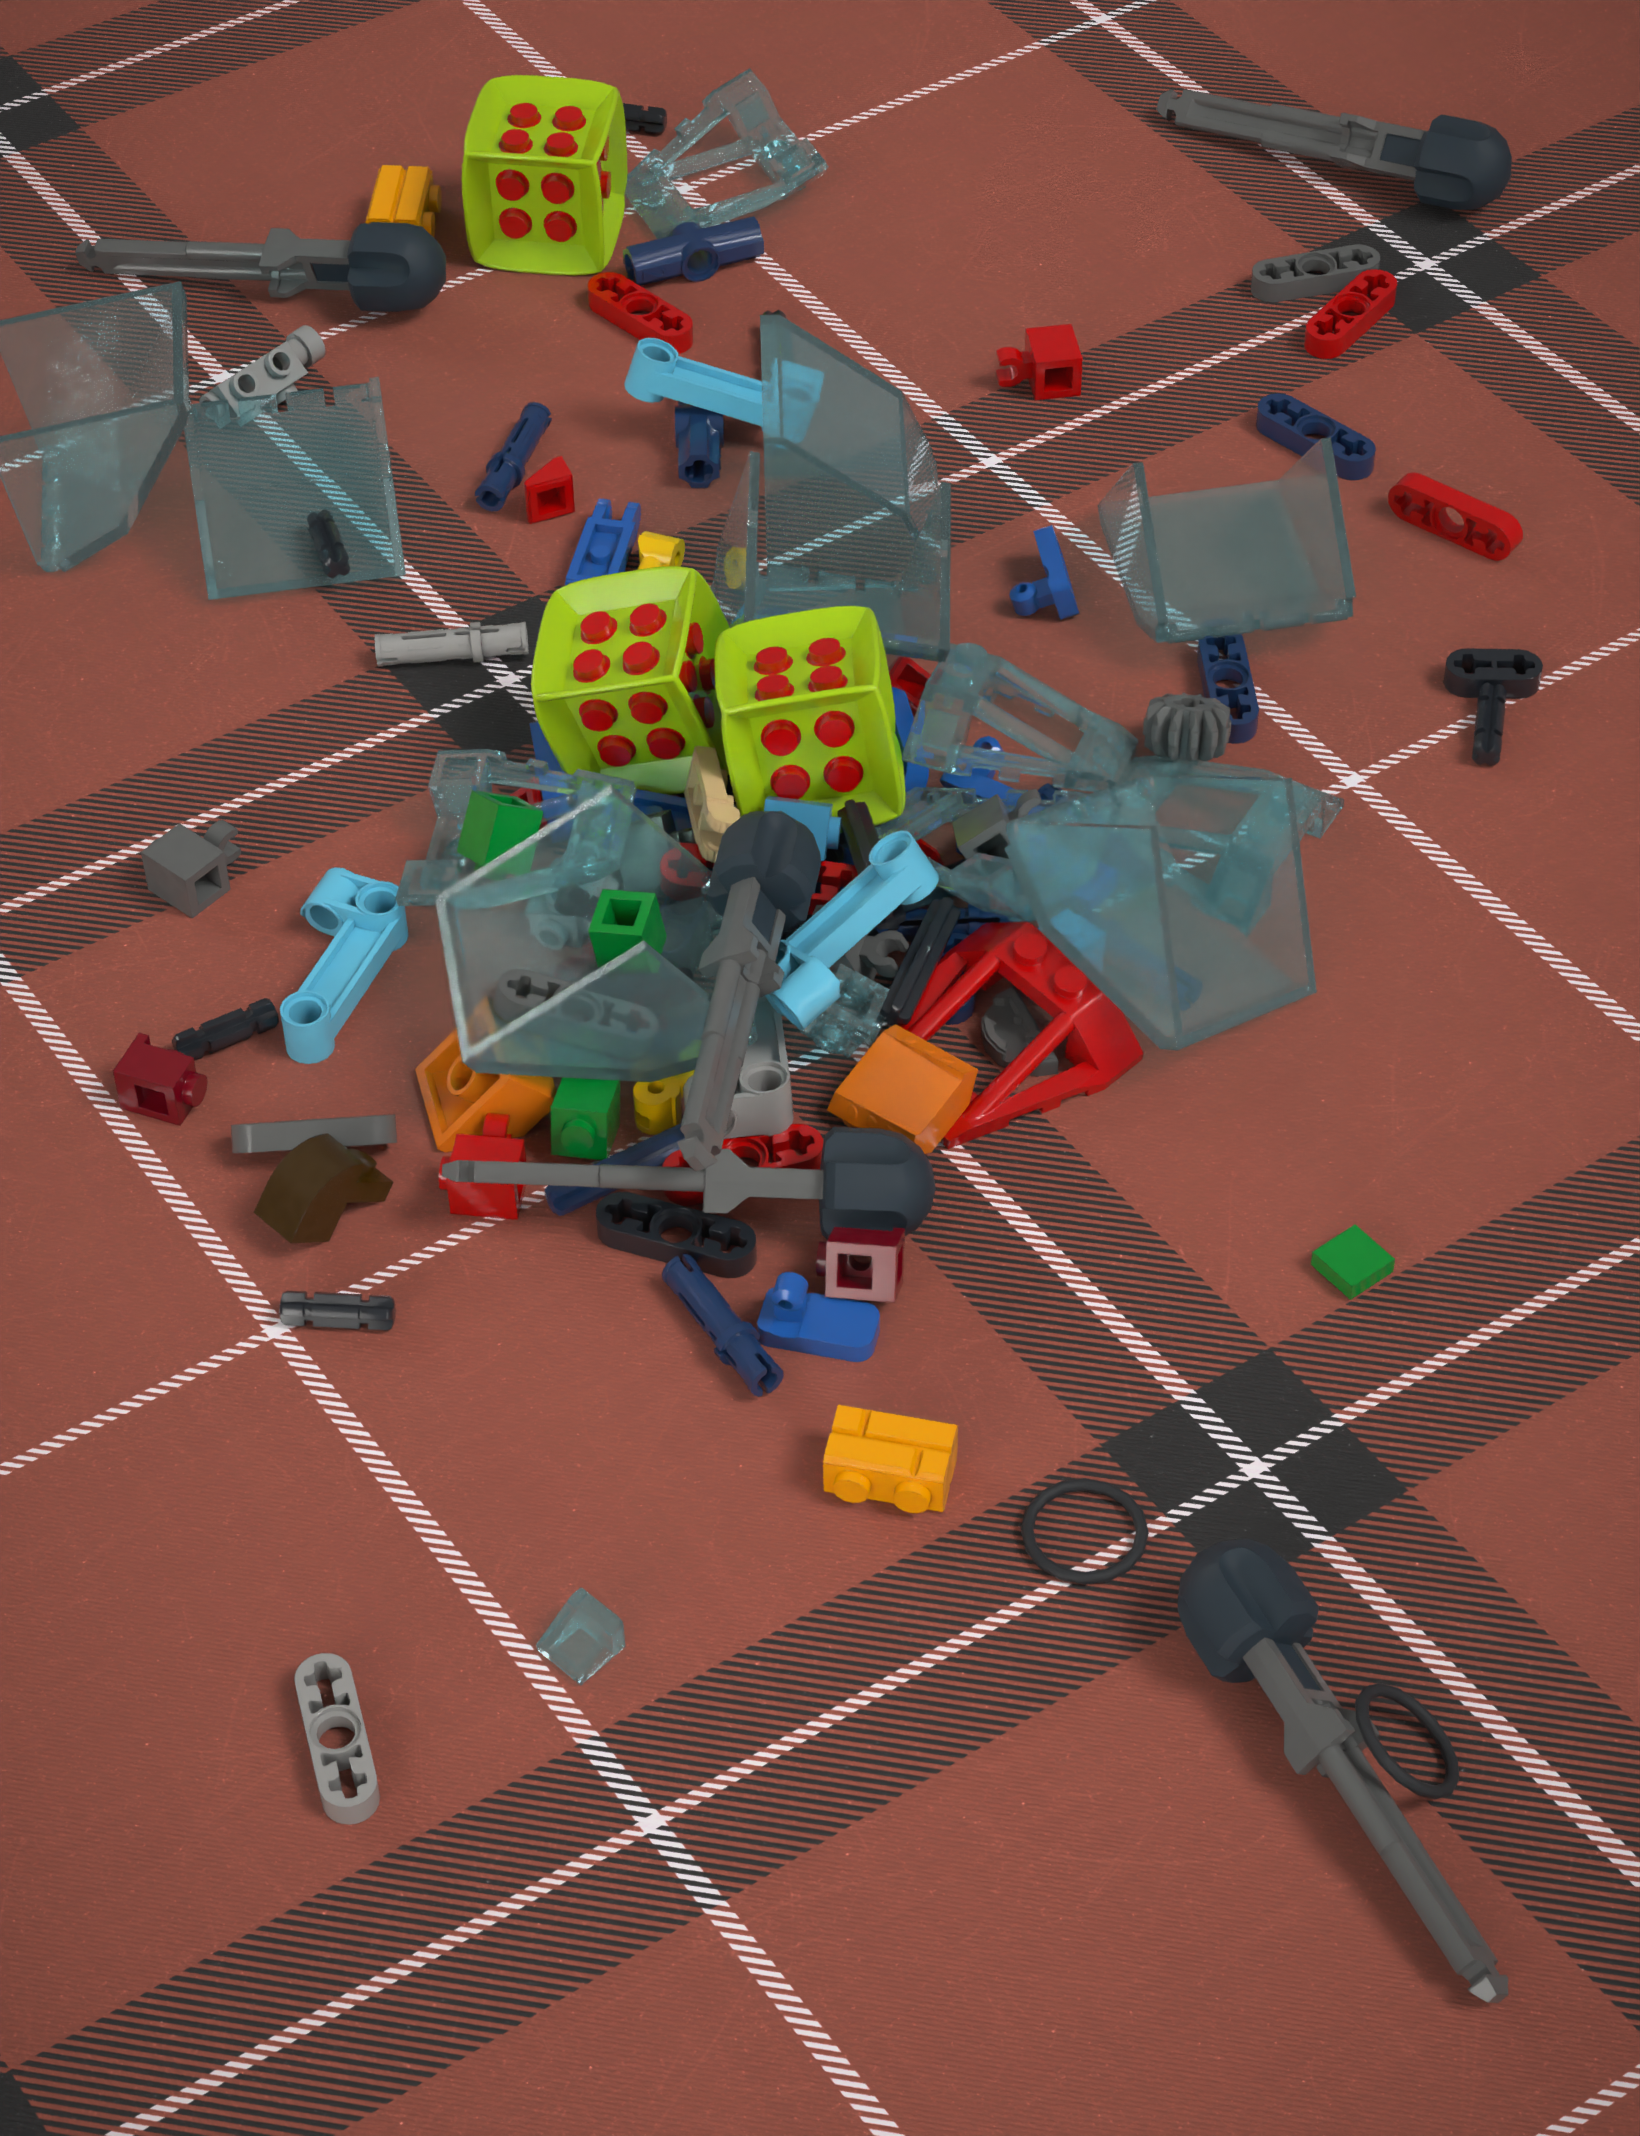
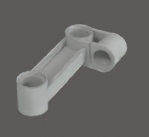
M765 996L758 999L724 1139L755 1135L772 1136L787 1130L793 1123L791 1079L782 1016L775 1011ZM693 1075L688 1078L683 1086L685 1107Z

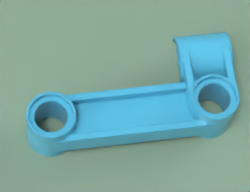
M644 338L639 340L624 386L630 395L641 401L654 403L662 401L665 397L759 425L762 427L763 432L771 439L784 444H795L801 440L814 406L820 373L774 360L770 368L772 378L769 384L678 356L677 350L668 342L656 338Z
M908 831L893 832L878 841L869 854L871 864L786 940H780L775 963L785 972L782 986L780 989L765 995V997L777 1013L785 1016L798 1029L803 1031L841 997L840 981L831 972L829 967L900 904H914L928 896L935 889L939 881V875Z
M338 867L331 868L324 874L300 910V915L306 918L311 926L320 932L334 936V939L299 990L285 998L280 1006L287 1054L291 1059L304 1064L321 1062L333 1053L335 1048L334 1038L391 953L400 949L406 943L409 936L403 891L397 885L354 874L349 870Z

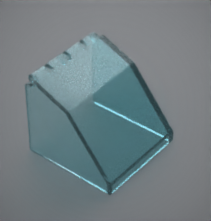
M181 281L0 320V353L31 426V430L0 436V478L35 561L46 572H55L59 569L66 572L129 533L190 419L187 296Z
M760 315L768 597L926 592V583L934 586L942 584L945 581L937 463L933 457L932 448L903 392L783 316Z
M379 377L369 378L366 383L333 387L334 406H326L323 388L286 392L288 411L278 412L276 394L237 398L240 417L230 418L228 400L193 403L190 399L180 400L208 600L406 575ZM325 509L332 513L335 520L334 524L337 525L344 548L349 556L348 563L351 569L346 576L338 574L336 577L330 578L324 574L322 563L319 560L313 539L308 531L307 517L312 511L320 513Z
M1331 437L1320 439L1279 480L1149 497L1143 462L1133 463L1097 505L1100 525L1136 624L1156 643L1167 642L1168 644L1202 640L1205 639V636L1217 638L1254 633L1256 629H1261L1262 631L1303 626L1304 623L1308 622L1313 625L1343 621L1353 616V599L1356 597Z
M750 451L717 547L716 566L713 575L714 594L729 627L760 618L835 606H862L872 609L876 616L885 654L945 663L950 652L951 483L941 482L902 575V582H887L865 578L863 591L856 590L855 576L829 573L818 569L814 584L808 583L810 576L809 567L796 568L768 563L766 576L759 575V562H757L760 453Z
M1156 774L1150 776L1149 783L1145 777L1141 776L1114 785L1111 790L1110 787L1079 797L1077 800H1070L1044 809L1040 812V815L1039 812H1035L1007 823L1006 833L1011 845L1005 847V851L1041 932L1160 1049L1180 1050L1317 992L1292 778Z
M610 785L437 895L435 902L462 1062L476 1073L653 1082L695 1070L702 1042L701 1036L717 976L705 978L699 970L702 953L718 936L723 917L714 911L707 897L712 871ZM602 889L656 893L667 934L662 954H659L645 941H642L598 968L588 929ZM677 967L690 968L693 973V981ZM524 969L574 983L511 1023L502 1019L493 1007L499 979L509 970ZM589 971H594V972L590 973L589 975L585 976V974H586L587 972H589ZM516 995V997L526 999L523 996ZM753 1020L748 1046L758 1040L755 1020Z

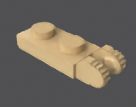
M697 746L694 748L684 794L695 843L698 844L702 858L715 863L721 838L726 829L740 818V811L734 807L733 796L726 793L727 771L720 769L716 748Z

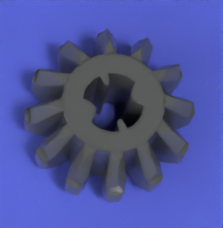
M1183 692L1182 695H1173L1167 693L1162 697H1156L1150 700L1143 722L1144 746L1153 751L1158 757H1170L1173 761L1180 759L1187 760L1190 763L1192 760L1207 762L1212 758L1224 755L1226 745L1229 742L1231 732L1230 708L1216 698H1205L1201 694L1188 695Z

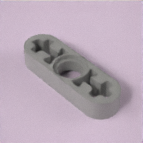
M331 1653L316 1654L307 1658L299 1665L294 1681L324 1812L331 1820L340 1824H357L374 1814L379 1806L380 1793L353 1675L349 1664L342 1657ZM329 1679L332 1685L335 1705L323 1708L317 1682ZM334 1727H345L355 1734L353 1740L348 1745L338 1749L327 1748L319 1742L323 1733ZM351 1768L357 1796L353 1798L344 1797L339 1771Z

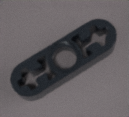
M630 1192L609 1194L597 1205L598 1237L602 1243L610 1248L666 1263L678 1256L686 1268L687 1266L682 1261V1255L688 1254L695 1259L703 1273L722 1278L742 1277L748 1274L756 1265V1235L754 1230L744 1222ZM623 1217H629V1218H626V1219L622 1222V1224H615V1223H620V1222L622 1221ZM649 1223H650V1232H649V1233H645L644 1231H647V1232L649 1231ZM673 1227L685 1228L692 1233L687 1240L677 1243L666 1241L661 1237L664 1231ZM703 1237H709V1239H707V1238L704 1239V1247H702V1246H703ZM731 1245L739 1246L734 1247L730 1253L722 1252L727 1251Z

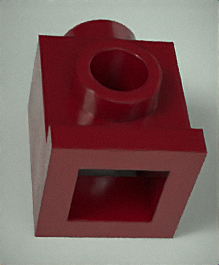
M138 1033L113 1070L121 1109L181 1126L193 1107H198L201 1104L207 1091V1077L196 1072L194 1057L184 1055L177 1050H166L153 1046L150 1043L149 1035Z
M834 1226L827 1242L820 1241L817 1249L816 1274L817 1276L825 1277V1297L895 1303L903 1285L905 1228L894 1227L892 1231ZM853 1255L871 1256L872 1261L866 1264L859 1263L854 1259Z

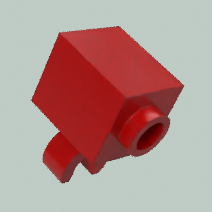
M1072 324L1025 328V351L1020 352L1014 347H1003L996 350L999 366L1012 365L1007 369L996 370L999 386L1012 387L1019 384L1023 379H1028L1035 401L1081 396L1083 357Z
M487 1113L482 1136L456 1134L451 1156L442 1157L439 1168L440 1190L448 1191L450 1214L518 1220L526 1188L525 1184L455 1182L442 1176V1165L456 1160L526 1162L524 1139H513L512 1134H507L510 1115Z

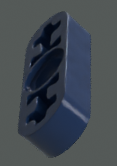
M1270 394L1264 396L1259 401L1256 427L1262 435L1342 479L1361 480L1372 474L1376 447L1369 438L1290 395ZM1319 434L1327 438L1311 439L1305 437V435Z
M1228 626L1209 627L1199 635L1197 663L1204 697L1216 698L1230 709L1236 708L1237 719H1233L1231 714L1229 720H1231V732L1228 743H1244L1256 735L1259 706L1244 639L1241 633L1234 628ZM1218 650H1223V653L1227 655V659L1219 660ZM1220 680H1232L1239 683L1240 686L1236 688H1223L1215 683Z

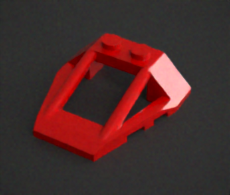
M1030 922L985 923L954 946L938 962L911 1021L906 1025L898 1023V1026L928 1042L980 988L986 991L1003 977L1054 1018L979 1095L972 1092L968 1107L940 1141L947 1149L1008 1127L1010 1119L1039 1109L1041 1113L1056 1109L1060 1107L1061 1100L1085 1092L1087 1096L1103 1091L1143 1059L1144 1052L1111 989ZM964 972V974L957 980L960 974ZM1068 1036L1064 1057L1075 1066L1007 1098Z

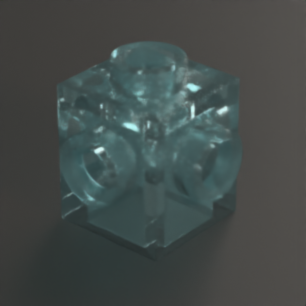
M840 964L833 974L840 981L841 997L803 1031L801 1030L800 1033L813 1039L820 1049L831 1054H842L849 1058L862 1043L870 1046L878 1035L885 1019L879 1012L890 989Z

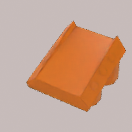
M895 1024L880 1034L837 1088L827 1111L841 1118L848 1127L878 1128L901 1133L920 1146L924 1154L932 1153L968 1107L978 1069Z

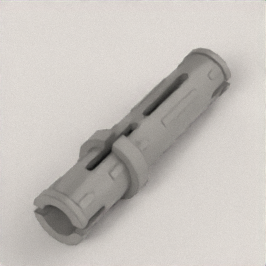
M470 622V627L458 629L375 634L377 666L472 658L473 662L477 663L484 662V657L528 655L529 645L526 622L495 626H481V622Z

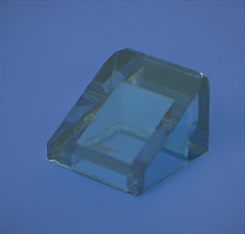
M580 1587L567 1600L536 1644V1647L547 1659L578 1684L582 1685L626 1647L624 1624L615 1613Z

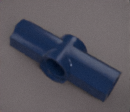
M754 216L707 228H702L694 222H684L676 226L668 237L627 246L623 250V264L626 269L627 278L640 286L682 275L694 282L704 281L713 276L720 266L760 257L761 254H764V240L760 225Z
M678 401L679 405H675L676 448H678L679 479L688 482L691 488H708L714 479L720 478L721 448H724L723 414Z

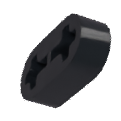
M1458 649L1447 657L1443 683L1451 694L1458 697L1478 698L1479 688L1488 682L1493 686L1497 684L1503 685L1507 690L1506 699L1528 698L1535 695L1539 690L1543 664L1536 654L1527 650Z

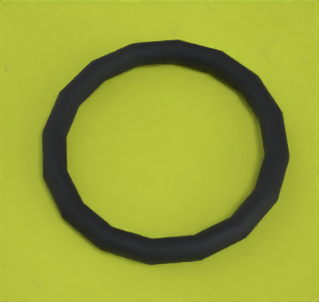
M1087 1478L1060 1481L1039 1492L1027 1506L1021 1525L1025 1550L1040 1569L1059 1580L1083 1585L1109 1582L1130 1571L1144 1554L1149 1534L1144 1512L1130 1494L1109 1482ZM1078 1491L1105 1494L1122 1504L1133 1519L1136 1534L1132 1549L1122 1561L1103 1570L1083 1572L1058 1565L1048 1559L1038 1547L1033 1530L1037 1514L1048 1501L1064 1493Z
M1383 1683L1365 1686L1355 1701L1356 1722L1365 1744L1379 1765L1396 1782L1416 1795L1434 1800L1451 1795L1459 1782L1458 1759L1448 1736L1437 1720L1419 1701L1397 1687ZM1383 1697L1394 1700L1409 1710L1426 1727L1438 1745L1445 1762L1446 1777L1442 1784L1431 1785L1419 1781L1405 1772L1387 1753L1377 1738L1369 1718V1704L1372 1698Z

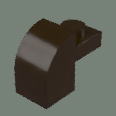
M328 1133L320 1134L300 1143L282 1159L270 1176L253 1213L290 1243L329 1242L347 1203L385 1202L394 1182L375 1168L377 1163L368 1154L355 1149H347Z

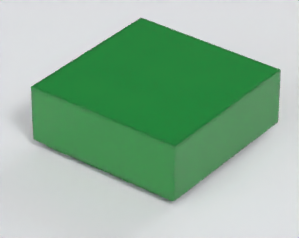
M1356 1224L1314 1250L1311 1258V1265L1350 1300L1393 1273L1395 1258Z

